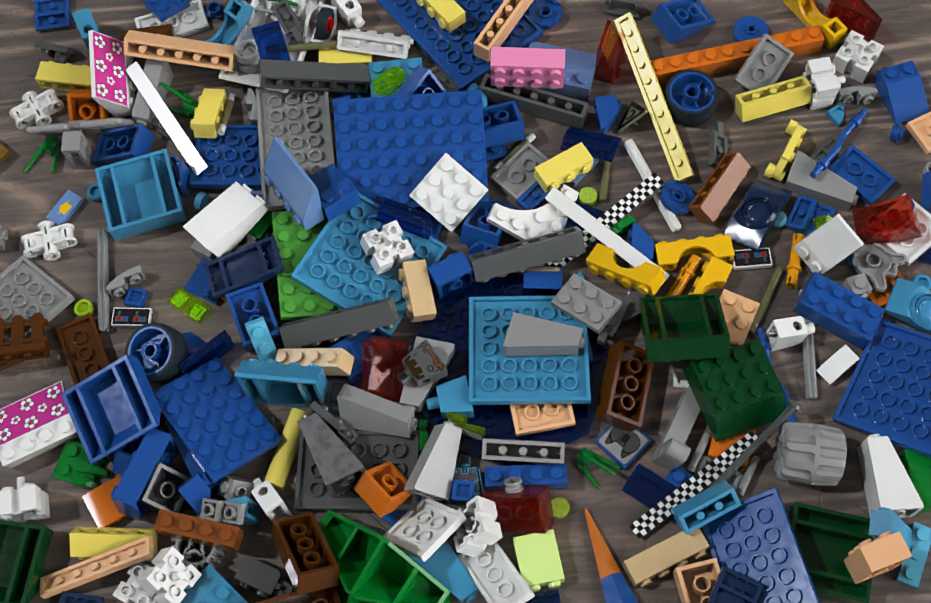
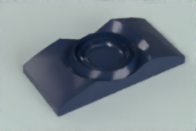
M757 180L746 192L740 208L732 215L724 235L730 234L732 243L758 252L792 195V191Z
M273 235L203 264L214 299L225 297V294L252 284L268 281L285 270Z
M722 566L711 589L707 603H757L764 584L733 569Z

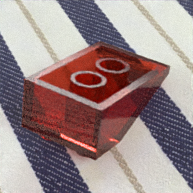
M831 0L825 15L827 18L837 17L848 28V33L853 30L863 35L864 40L869 42L874 40L883 20L864 0Z
M607 20L597 49L594 80L615 85L616 79L621 77L623 68L620 67L621 64H625L627 54L613 23Z
M909 194L852 211L856 234L864 244L905 242L922 237L916 207Z
M373 336L362 341L363 390L392 402H400L403 385L397 375L405 371L402 360L409 354L408 340Z
M523 485V490L514 494L506 493L505 488L483 492V498L495 502L498 514L495 522L500 523L501 532L546 534L554 524L549 485Z

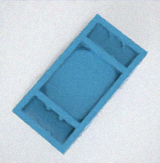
M897 278L884 312L925 333L931 334V292L921 284Z

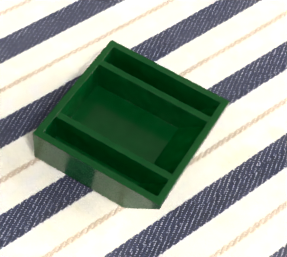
M718 293L639 298L641 328L647 362L729 357L730 335Z
M759 339L730 348L729 357L693 360L682 370L716 442L770 424L785 411V392Z
M794 502L790 507L788 518L818 598L838 603H869L872 578L855 584L843 560L849 556L848 552L854 550L853 548L858 546L859 543L867 539H871L873 542L874 539L869 536L870 519Z
M0 520V603H30L38 592L40 578L53 535V531L47 526Z

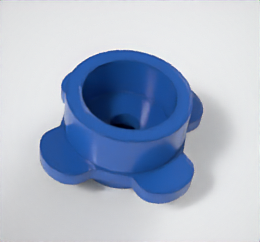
M216 1L210 2L207 5L206 17L221 18L224 5Z
M899 123V126L893 125L891 129L890 140H896L895 144H898L899 139L902 140L904 137L905 129L902 128V123Z

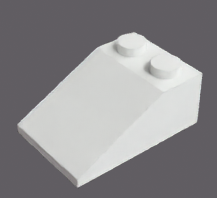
M837 214L805 236L793 249L813 273L817 272L822 275L864 245V243L841 215Z

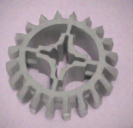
M171 538V541L175 544L171 546L184 557L181 562L184 565L191 563L199 572L203 571L208 564L215 569L213 563H221L218 556H225V553L220 550L221 548L212 547L208 555L207 548L209 546L199 544L202 551L200 553L196 550L195 543L188 541V546L184 549L183 553V546L186 540ZM196 556H200L203 559L200 562L187 561L189 558L193 559Z

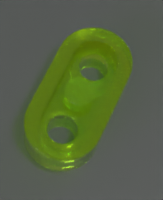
M394 66L374 79L372 83L374 93L384 96L405 81L404 70Z

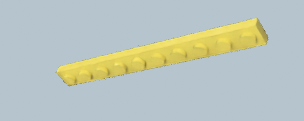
M629 12L617 18L614 22L673 177L680 183L693 177L694 173L634 17Z

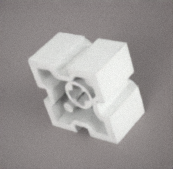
M851 30L843 46L836 53L832 63H834L836 71L842 74L847 71L851 73L850 78L863 84L871 68H873L884 46L873 40L867 42L863 40V35Z
M830 57L808 60L805 67L806 72H803L802 76H805L812 85L811 103H809L810 110L832 107L841 88V83L846 81L845 76L836 77L834 75L835 65L831 63Z
M397 220L383 225L381 232L374 229L362 234L360 245L366 256L372 255L370 263L377 276L391 270L394 263L398 267L403 262L411 261L414 250L407 239L402 240L403 231Z
M25 477L17 478L16 490H14V487H4L1 489V520L25 523L27 520L35 521L50 518L49 494L41 491L34 483H25Z
M478 495L466 503V509L459 508L457 510L464 513L466 520L456 530L457 535L453 537L456 552L474 558L486 550L487 544L493 545L503 537L500 523L495 522L498 516L495 502Z
M171 546L161 549L151 561L155 566L146 568L135 582L147 593L154 591L156 595L153 599L158 603H180L186 596L183 590L192 588L202 574L191 563L184 565L181 562L184 557Z
M143 562L132 565L127 572L130 578L127 582L121 581L112 595L124 603H158L153 599L156 595L154 591L147 593L135 582L142 572L150 566Z

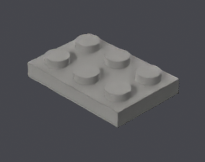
M764 33L735 76L734 81L749 91L775 84L795 53Z
M527 142L490 176V180L516 201L537 181L534 177V167L549 160V158Z
M574 273L552 299L551 305L600 334L622 306V301Z

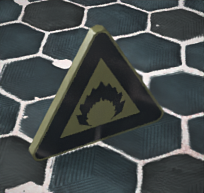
M631 101L616 132L620 133L630 125L637 126L638 123L636 121L647 114L648 110L635 101Z

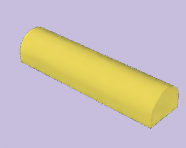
M291 409L281 435L282 443L277 445L264 481L268 480L273 487L278 489H284L299 449L301 429L297 421L309 414L301 409Z

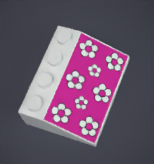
M93 30L88 31L92 98L116 118L132 115L136 100V85L126 72V69L133 64L134 56L124 55L123 41Z
M63 381L0 409V461L3 467L13 468L65 444L67 439L73 440L79 437L61 393L66 391Z

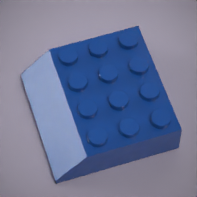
M125 355L61 393L91 465L158 427L160 423L161 408L138 357Z

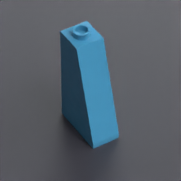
M447 540L425 562L406 554L451 592V596L459 603H470L477 598L476 594L479 593L477 586Z

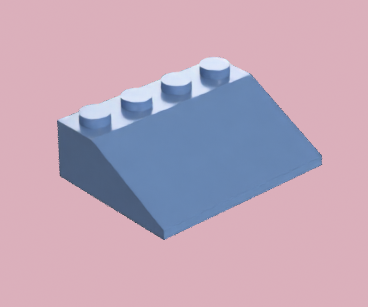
M536 41L531 42L529 48L566 49L564 87L558 89L540 87L538 89L588 101L600 55Z
M275 136L264 165V181L268 187H273V192L277 199H282L288 213L292 212L298 226L301 225L306 231L325 220L318 188L281 140Z

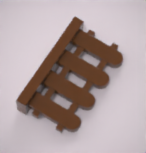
M34 313L31 321L26 322L21 315H16L12 318V323L5 324L4 320L0 318V364L50 357V350L46 345L48 337L44 336V326H48V320L44 319L41 313ZM25 328H31V338L25 339ZM11 330V340L5 341V331Z

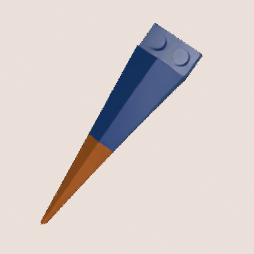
M585 508L584 513L605 602L638 603L589 511Z

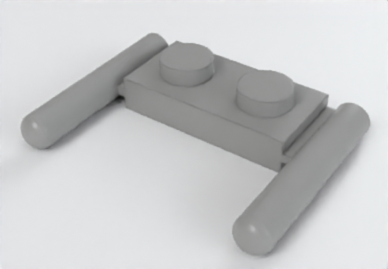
M708 432L703 434L689 463L687 471L690 473H698L713 461V459L703 456L711 438V434ZM757 455L752 456L744 475L736 471L726 481L734 487L736 494L740 497L744 496L760 461Z

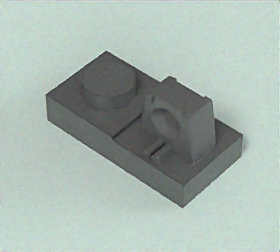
M35 40L34 47L41 48V52L51 54L52 51H55V61L64 64L68 62L70 54L75 55L76 50Z

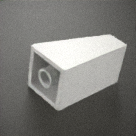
M235 182L183 227L217 257L229 254L268 209L264 206L265 201L258 195L254 197L250 194L252 190L246 184L241 186L238 182Z
M880 434L869 435L857 448L869 515L871 510L885 507L892 509L899 518L913 517L924 508V505L889 437L880 436Z

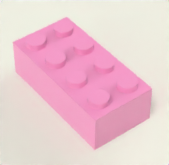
M492 47L490 63L491 86L563 88L566 49Z

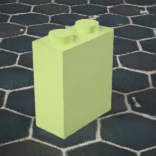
M554 530L513 537L519 573L530 589L536 592L541 590L540 587L549 586V588L561 586L565 577Z

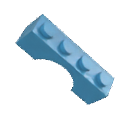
M230 0L223 11L225 18L222 26L206 42L233 45L255 8L245 0Z

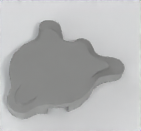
M878 243L864 244L850 254L855 271L858 274L865 273L867 279L873 283L877 292H884L886 290L887 283L885 277L895 278L898 273L897 267L904 265L907 261L905 254L893 253Z

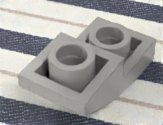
M866 86L841 88L837 93L835 102L836 104L840 102L847 104L854 100L856 106L861 104L867 105L874 100L878 90L877 88Z
M248 88L247 95H244V106L248 109V121L252 125H258L256 97L252 88Z
M140 265L133 267L113 279L106 286V290L112 298L121 297L128 292L130 284H138L146 279L145 272Z
M203 498L200 518L243 525L246 504Z

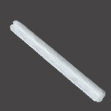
M626 140L624 146L644 181L652 172L634 140ZM659 187L651 195L671 231L677 232L681 229V224L675 213L667 210L659 198L661 190Z

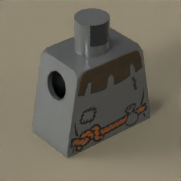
M425 339L403 358L402 363L405 371L398 374L397 377L402 385L413 380L417 387L421 388L446 377L448 371L427 339Z

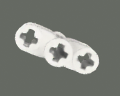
M48 89L39 95L35 91L26 92L22 96L24 103L12 108L9 112L10 117L16 122V127L23 130L35 123L36 125L50 124L52 121L50 115L59 112L64 107L63 101L57 97V91L55 89Z
M42 221L37 225L40 231L21 237V242L24 244L25 250L23 254L25 257L34 258L43 255L47 261L59 259L61 254L58 250L73 247L77 244V239L74 238L73 233L75 228L70 223L55 226L53 221Z

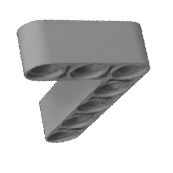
M690 386L684 389L651 462L668 471L682 465L687 460L691 448L685 445V442L701 409Z

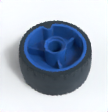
M688 69L674 74L669 79L663 95L675 124L684 127H696L707 122L714 114L719 92L717 84L711 76L700 70Z
M147 323L138 327L130 335L126 344L125 355L139 358L148 381L167 382L176 378L183 371L188 361L189 349L186 339L176 329L161 323Z

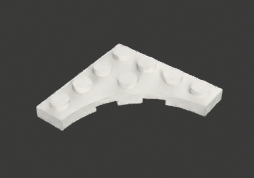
M563 184L559 191L576 203L579 192ZM550 202L532 210H514L495 203L486 221L523 241L563 230L569 217Z

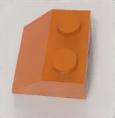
M73 89L67 93L69 121L97 120L109 117V111L92 98L91 89Z
M391 461L364 471L353 488L379 517L393 512L413 494L404 491L408 480Z

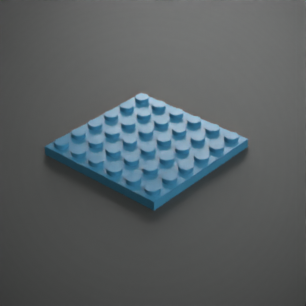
M358 192L361 203L327 222L290 278L340 309L393 297L399 320L392 328H376L378 332L390 338L406 313L407 301L402 296L403 282L398 277V269H400L401 265L397 267L396 263H394L391 270L377 276L370 263L372 255L366 256L360 245L362 234L374 229L381 232L383 225L397 220L403 231L402 240L407 239L414 250L411 261L425 259L427 268L432 263L441 259L448 246Z
M555 296L469 297V405L590 404L587 327L552 306L551 301ZM513 312L583 328L582 336L586 337L584 347L579 348L578 355H503V344Z

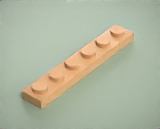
M148 535L41 577L40 597L43 599L50 598L62 593V591H68L153 558V538Z

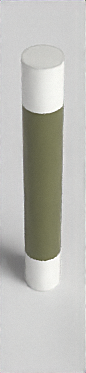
M232 93L228 95L217 131L221 136L225 134L236 97Z
M531 132L493 167L495 172L527 142L531 143L536 138L535 134Z

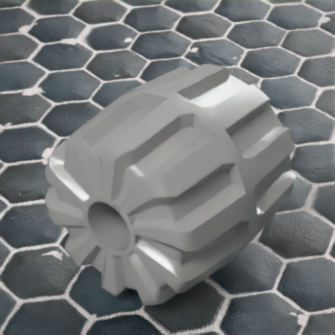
M784 422L780 426L778 436L775 439L777 449L773 453V459L776 460L774 465L776 476L782 480L805 485H837L843 476L846 464L847 444L844 432L838 428L807 422Z

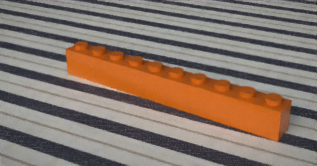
M819 25L769 35L794 52L793 57L820 52L825 40ZM760 38L651 60V64L660 86L666 85L674 74L682 70H700L708 75L741 69Z

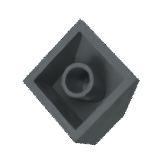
M158 462L140 501L158 513L160 509L178 513L185 499L178 491V488L189 477Z

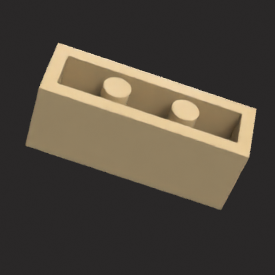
M425 259L403 262L400 269H398V277L403 282L402 296L407 301L405 307L407 317H410L411 323L433 320L437 312Z

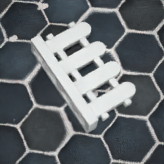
M350 28L345 31L339 30L337 37V49L403 59H407L410 44L414 43V39L409 35L397 37L393 33L377 34V31L374 30L362 32L358 28Z

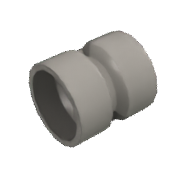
M251 40L238 42L234 48L238 69L245 74L255 73L260 66L256 43Z

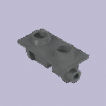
M606 0L604 13L623 16L630 12L634 18H639L641 2H638V0Z

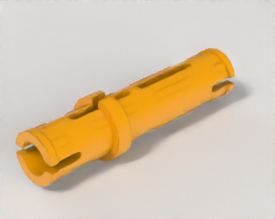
M801 233L793 234L790 260L786 267L787 279L785 286L793 289V285L795 289L798 288L799 274L802 272V258L793 249L805 237Z
M691 255L685 267L681 268L678 278L666 296L680 295L689 280L695 276V271L702 262L699 256Z

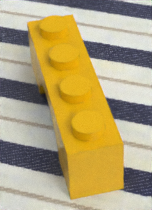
M813 0L783 1L807 27L820 26L825 39L823 44L829 50L843 41L848 28L837 17L827 18L821 14Z
M717 234L713 237L699 236L695 239H679L675 242L661 241L655 244L653 253L655 264L664 271L676 270L678 262L684 256L690 254L702 255L709 261L714 256L727 263H732L735 256L730 234Z
M599 243L596 244L585 260L592 274L602 275L609 281L621 283L626 288H634L643 295L648 294L654 297L666 279L661 267L648 262H644L634 268L618 266L614 250Z
M712 256L709 262L705 261L701 269L704 272L703 275L696 278L693 287H695L694 292H689L688 295L704 294L711 289H723L733 265Z

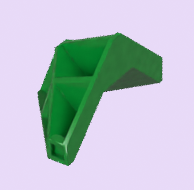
M329 509L318 523L339 565V581L336 587L341 603L452 602V599H450L451 592L382 535Z

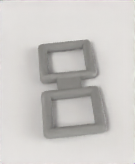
M118 117L68 121V123L28 126L26 132L29 134L52 135L62 134L71 130L112 129L134 125V121Z

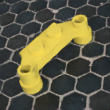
M792 119L790 120L785 133L791 135L781 158L777 165L770 162L763 176L782 181L786 174L783 170L787 162L791 163L796 153L793 151L795 148H799L807 128L798 125V122Z

